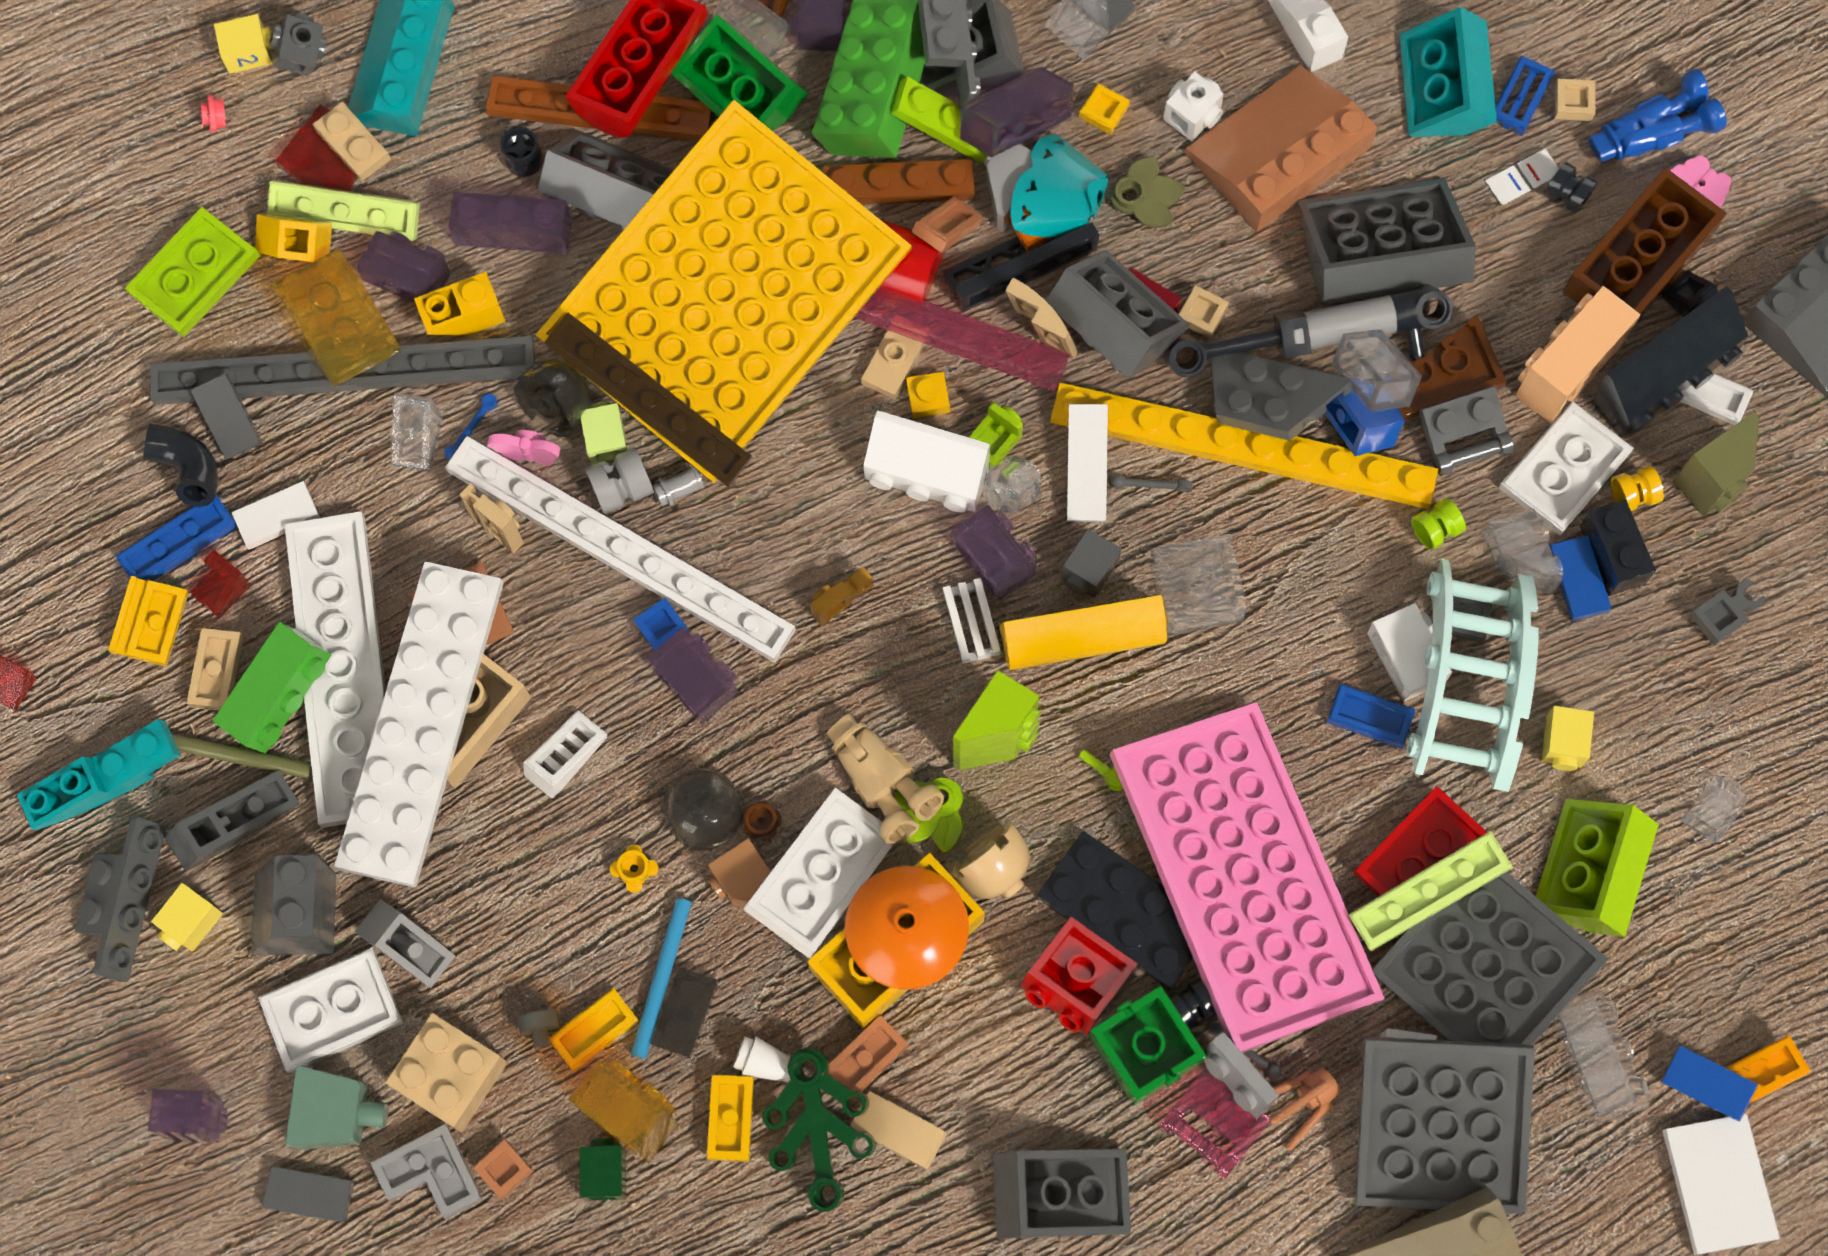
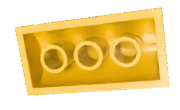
M1162 595L1007 621L999 625L1004 656L1009 671L1166 644L1167 641Z

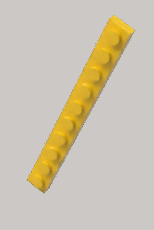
M1065 383L1059 384L1051 415V423L1069 427V404H1108L1107 436L1424 509H1429L1432 502L1438 468L1372 453L1354 456L1351 450L1346 447L1297 436L1290 441L1219 424L1217 418Z

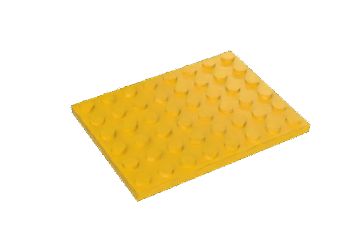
M733 100L536 333V336L542 342H545L569 312L744 449L908 254L912 246ZM591 381L712 483L715 484L718 479Z

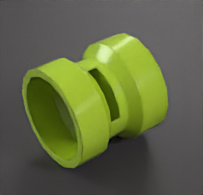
M1448 498L1435 503L1433 510L1430 512L1422 511L1411 519L1412 527L1418 539L1430 551L1443 545L1444 539L1447 537H1457L1466 531V523L1460 510Z

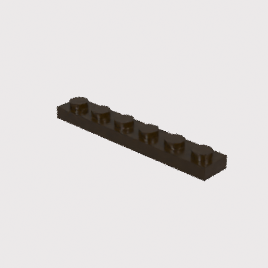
M569 312L545 340L544 343L728 488L753 458L752 455Z

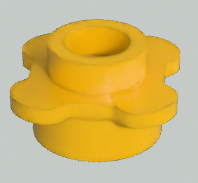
M630 845L627 847L626 852L619 857L618 861L612 862L610 873L613 877L624 881L629 892L637 893L642 890L643 883L650 876H655L658 873L659 868L655 860H649L642 853L640 846ZM633 865L638 866L636 872L630 870Z

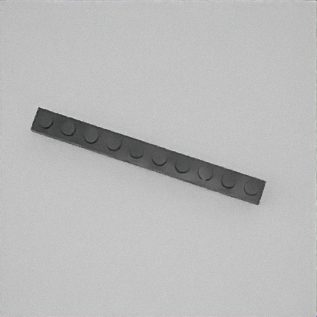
M533 336L155 363L150 364V400L154 405L196 402L191 389L224 373L229 374L241 399L536 377L535 341Z

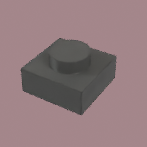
M1453 596V611L1490 618L1493 604ZM1452 627V636L1480 643H1483L1487 633Z

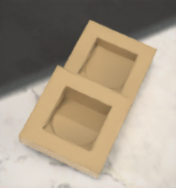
M869 1091L867 1094L869 1098L867 1112L863 1115L855 1116L850 1126L859 1133L866 1132L871 1134L877 1144L928 1171L947 1133L915 1114Z

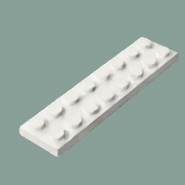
M362 511L284 524L296 629L332 654L326 663L323 674L313 682L304 696L318 825L321 828L347 824L386 693L366 523Z
M424 562L334 865L337 870L416 888L504 584L501 578Z

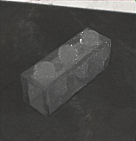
M1602 989L1575 997L1553 1022L1594 1128L1649 1108L1647 1100L1650 1099V1092L1644 1078L1641 1075H1636L1631 1060L1634 1059L1632 1046L1626 1036L1621 1037L1615 1021L1618 1020V1013L1615 1004L1610 997L1605 998Z

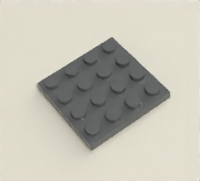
M1505 872L1409 928L1372 970L1381 982L1448 1041L1533 1045L1609 959L1510 874Z
M1364 1037L1355 1186L1356 1205L1438 1210L1488 1186L1499 1198L1505 1213L1525 1214L1535 1057L1533 1045Z

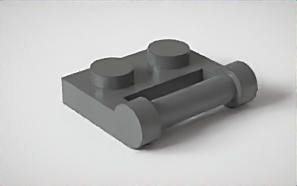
M1488 386L1418 409L1435 468H1438L1439 476L1452 473L1453 468L1498 453L1504 456L1514 452V443L1507 430L1495 386ZM1489 428L1491 429L1493 439L1451 453L1446 452L1444 443Z

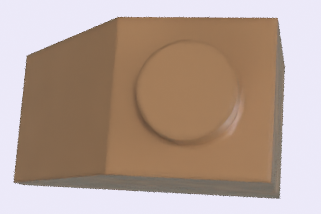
M747 838L708 864L712 877L707 881L720 900L727 896L733 906L745 908L771 871L749 838Z

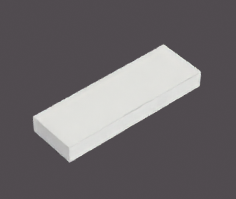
M1069 404L1067 522H1106L1108 404Z

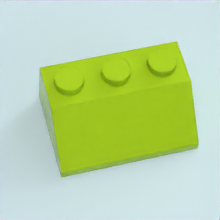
M998 670L953 736V766L958 770H964L1013 760L1021 749L1027 753L1039 735L1037 729L1040 725L1038 719L1041 715V711L1038 710L1040 696Z
M1566 799L1535 897L1570 926L1590 933L1625 937L1659 824L1634 805Z

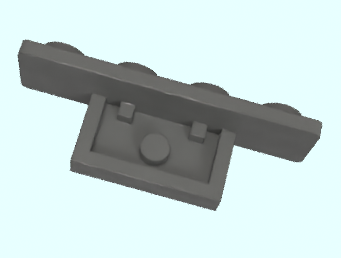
M918 0L925 66L954 67L959 110L968 111L973 100L978 98L981 86L980 77L975 75L974 72L976 44L970 39L969 30L972 25L971 8H967L966 0Z
M132 817L122 855L94 854L82 904L78 913L75 932L86 936L101 937L93 969L95 975L118 982L129 981L166 830L163 825L141 817Z

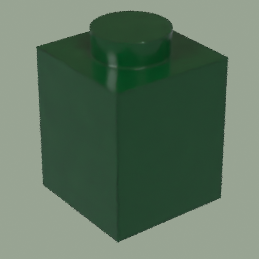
M591 1139L590 1146L580 1147V1198L582 1200H626V1149L622 1145H615V1139Z

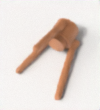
M1322 1067L1312 1074L1305 1070L1296 1078L1272 1087L1279 1095L1301 1086L1297 1089L1299 1098L1270 1118L1272 1125L1278 1124L1304 1105L1310 1110H1313L1315 1107L1317 1108L1286 1144V1149L1289 1151L1295 1148L1324 1114L1334 1108L1332 1100L1341 1095L1340 1088L1334 1078ZM1237 1103L1233 1104L1234 1110L1242 1109Z

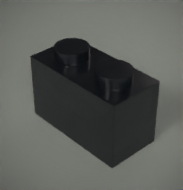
M1625 499L1588 512L1579 527L1583 536L1589 537L1608 596L1645 585L1656 572V569L1627 500Z

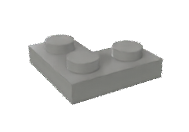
M447 1124L370 1163L387 1200L390 1202L427 1183L442 1217L448 1219L483 1200Z

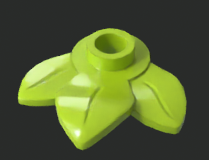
M946 777L936 778L928 784L914 781L920 787L935 785L939 790H945L948 793V801L928 821H921L909 808L907 800L898 790L894 798L919 824V830L902 842L917 843L932 837L943 853L953 849L961 837L964 827L959 813L963 803V792L959 784Z

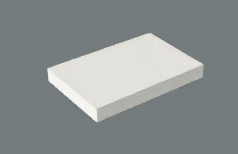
M1571 401L1503 480L1499 489L1561 536L1634 448Z
M373 948L258 997L285 1070L289 1074L296 1071V1066L306 1067L404 1024Z
M1747 1114L1743 1115L1741 1122L1727 1117L1663 1130L1694 1255L1780 1239Z

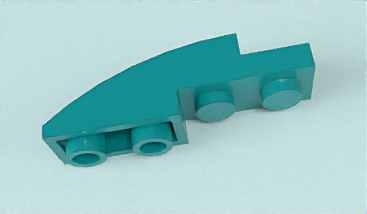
M157 719L92 758L82 756L17 794V797L31 829L39 830L82 814L155 778L154 771L180 757L181 754L166 721Z

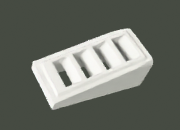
M577 710L523 762L524 776L550 798H554L605 741L607 733ZM575 728L590 739L586 744L572 733ZM566 741L573 748H575L577 752L573 754L565 746H563L562 743ZM554 753L566 762L563 766L551 757ZM544 765V766H545L548 770H550L554 775H551V774H550L547 770H545L542 766Z

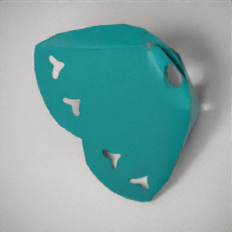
M1051 134L1042 137L1032 149V167L1019 177L1015 185L1011 200L1012 225L1014 230L1029 236L1059 238L1089 224L1093 217L1096 219L1109 180L1105 172L1059 135ZM1060 139L1064 145L1053 142H1058ZM1048 149L1053 156L1043 159V156L1047 154L1045 150ZM1034 180L1037 190L1027 193L1026 190L1031 188V181ZM1023 205L1031 213L1024 221H1022V216L1024 215Z

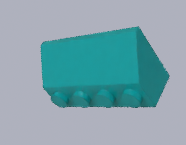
M453 0L379 1L348 105V109L365 127L417 137L454 11Z

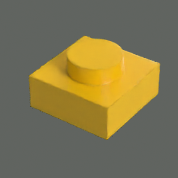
M944 372L906 378L912 418L950 413Z

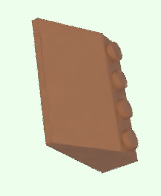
M1299 65L1185 149V153L1257 233L1295 205L1297 200L1306 197L1372 148L1378 127L1352 99Z

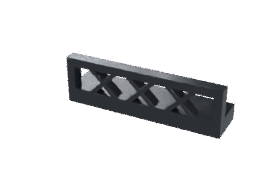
M1093 222L1057 239L1054 238L1024 254L1025 248L1019 237L1016 236L943 270V277L964 313L1005 294V290L1012 278L1026 284L1097 251L1099 233ZM1000 256L1011 259L989 270L992 260ZM966 272L977 275L960 284L955 279V277Z

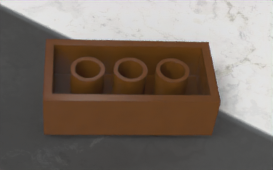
M1665 167L1575 269L1563 293L1578 304L1587 293L1594 297L1604 286L1641 314L1637 320L1638 322L1713 236L1727 212Z

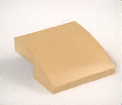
M1012 278L1005 291L1016 312L1032 319L1031 322L1041 342L1075 358L1078 351L1067 328L1055 310L1030 287Z

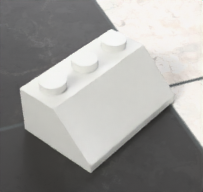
M877 410L864 462V476L871 485L882 490H891L893 487L906 491V494L915 500L928 501V499L942 502L946 508L955 512L963 513L966 510L975 512L989 472L990 444Z

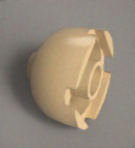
M1008 821L1005 830L1001 825H998L978 838L964 850L968 854L967 859L962 864L955 859L948 869L949 874L969 895L978 899H993L1002 894L1007 899L1017 893L1024 885L1021 878L1029 867L1030 855L1028 846L1011 821Z

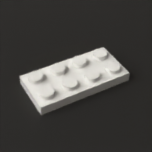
M834 788L743 910L810 959L847 909L856 891L868 880L893 846V844H886L880 837L879 828L882 821L837 788Z

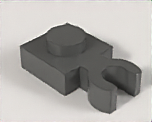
M1750 579L1738 585L1733 592L1732 598L1723 589L1693 610L1689 615L1714 646L1749 621L1743 612H1754L1766 601L1764 596L1759 597L1755 601H1750L1745 597L1744 591L1753 584Z

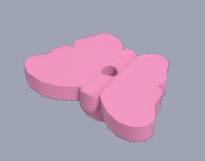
M1697 156L1686 160L1684 165L1678 164L1670 170L1717 206L1722 207L1725 197L1729 193L1732 180L1725 173L1716 174V171L1710 168L1707 158Z
M517 430L515 436L493 434L489 436L487 447L501 453L502 456L509 460L535 461L546 466L554 464L560 453L559 446L546 441L544 435L530 430Z

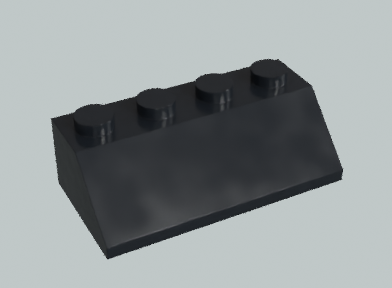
M1727 286L1606 373L1591 403L1621 437L1632 429L1636 433L1644 429L1655 418L1652 414L1662 407L1668 411L1683 399L1682 390L1685 391L1690 386H1693L1695 389L1700 388L1713 377L1712 371L1721 364L1727 368L1742 356L1741 347L1748 338V334L1732 291Z

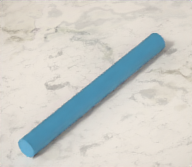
M676 898L630 1054L641 1059H646L691 907L692 902L682 898Z

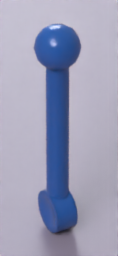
M493 394L483 396L482 407L455 443L445 448L444 455L448 460H451L466 436H470L485 414L497 407L496 396Z

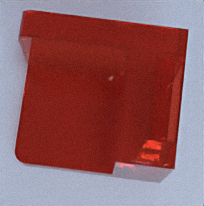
M213 550L203 560L211 571L191 591V595L214 616L220 619L248 590L251 584L238 569L217 551Z

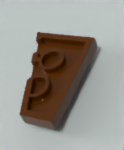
M1477 314L1453 335L1450 334L1443 339L1437 347L1425 356L1419 357L1387 381L1382 390L1394 406L1400 410L1404 420L1420 416L1418 412L1420 408L1488 386H1495L1496 390L1504 388L1507 381Z

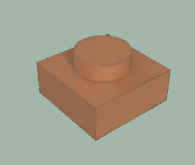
M505 1139L473 1167L501 1200L506 1198L534 1172Z

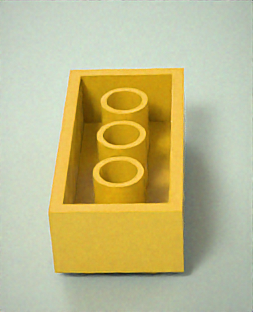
M928 853L915 865L916 867H922L939 874L957 890L967 910L969 922L968 936L985 921V912L931 853ZM906 915L899 919L898 924L904 929H909L914 925L915 921L911 916ZM845 928L807 961L809 970L863 1030L908 991L884 986L868 977L858 967L850 954L845 937Z

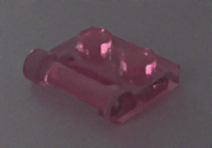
M1205 1067L1159 1127L1168 1134L1171 1131L1217 1167L1215 1172L1226 1179L1269 1124L1270 1118L1263 1114L1258 1119H1255L1250 1112L1244 1111L1236 1103L1232 1091L1222 1080L1215 1078ZM1188 1109L1234 1145V1148L1228 1155L1182 1119Z

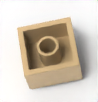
M431 1013L385 1084L462 1133L508 1063L492 1050Z

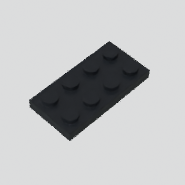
M1082 831L1041 888L1036 898L1067 920L1070 917L1077 920L1136 962V968L1171 991L1193 959V956L1164 886L1088 833Z

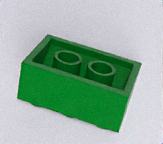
M716 14L684 53L671 73L718 117L735 100L771 131L786 123L809 95L803 87L735 26L718 14Z

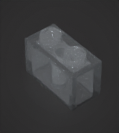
M1381 329L1343 333L1332 362V366L1341 376L1351 378L1352 389L1371 412L1410 407L1422 377L1418 370Z

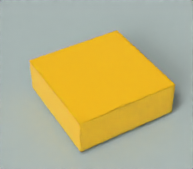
M1098 83L1079 111V118L1111 135L1129 108L1130 100Z

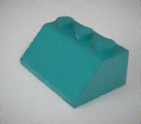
M1458 7L1399 34L1408 135L1412 137L1467 135L1497 122L1486 20L1462 7Z

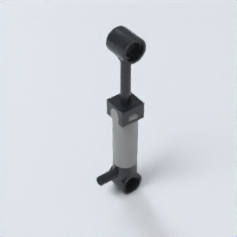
M1421 285L1409 292L1302 312L1298 309L1273 314L1275 330L1204 344L1202 340L1198 341L1194 336L1183 333L1163 353L1165 362L1177 375L1193 377L1204 369L1207 358L1277 345L1278 352L1287 359L1312 354V349L1406 331L1410 359L1417 360L1419 357L1425 356L1421 328L1438 329L1445 326L1453 315V304L1447 294L1432 285ZM1436 298L1437 307L1432 314L1423 315L1422 307L1428 299ZM1184 347H1192L1194 349L1192 359L1186 363H1178L1176 361L1178 351Z

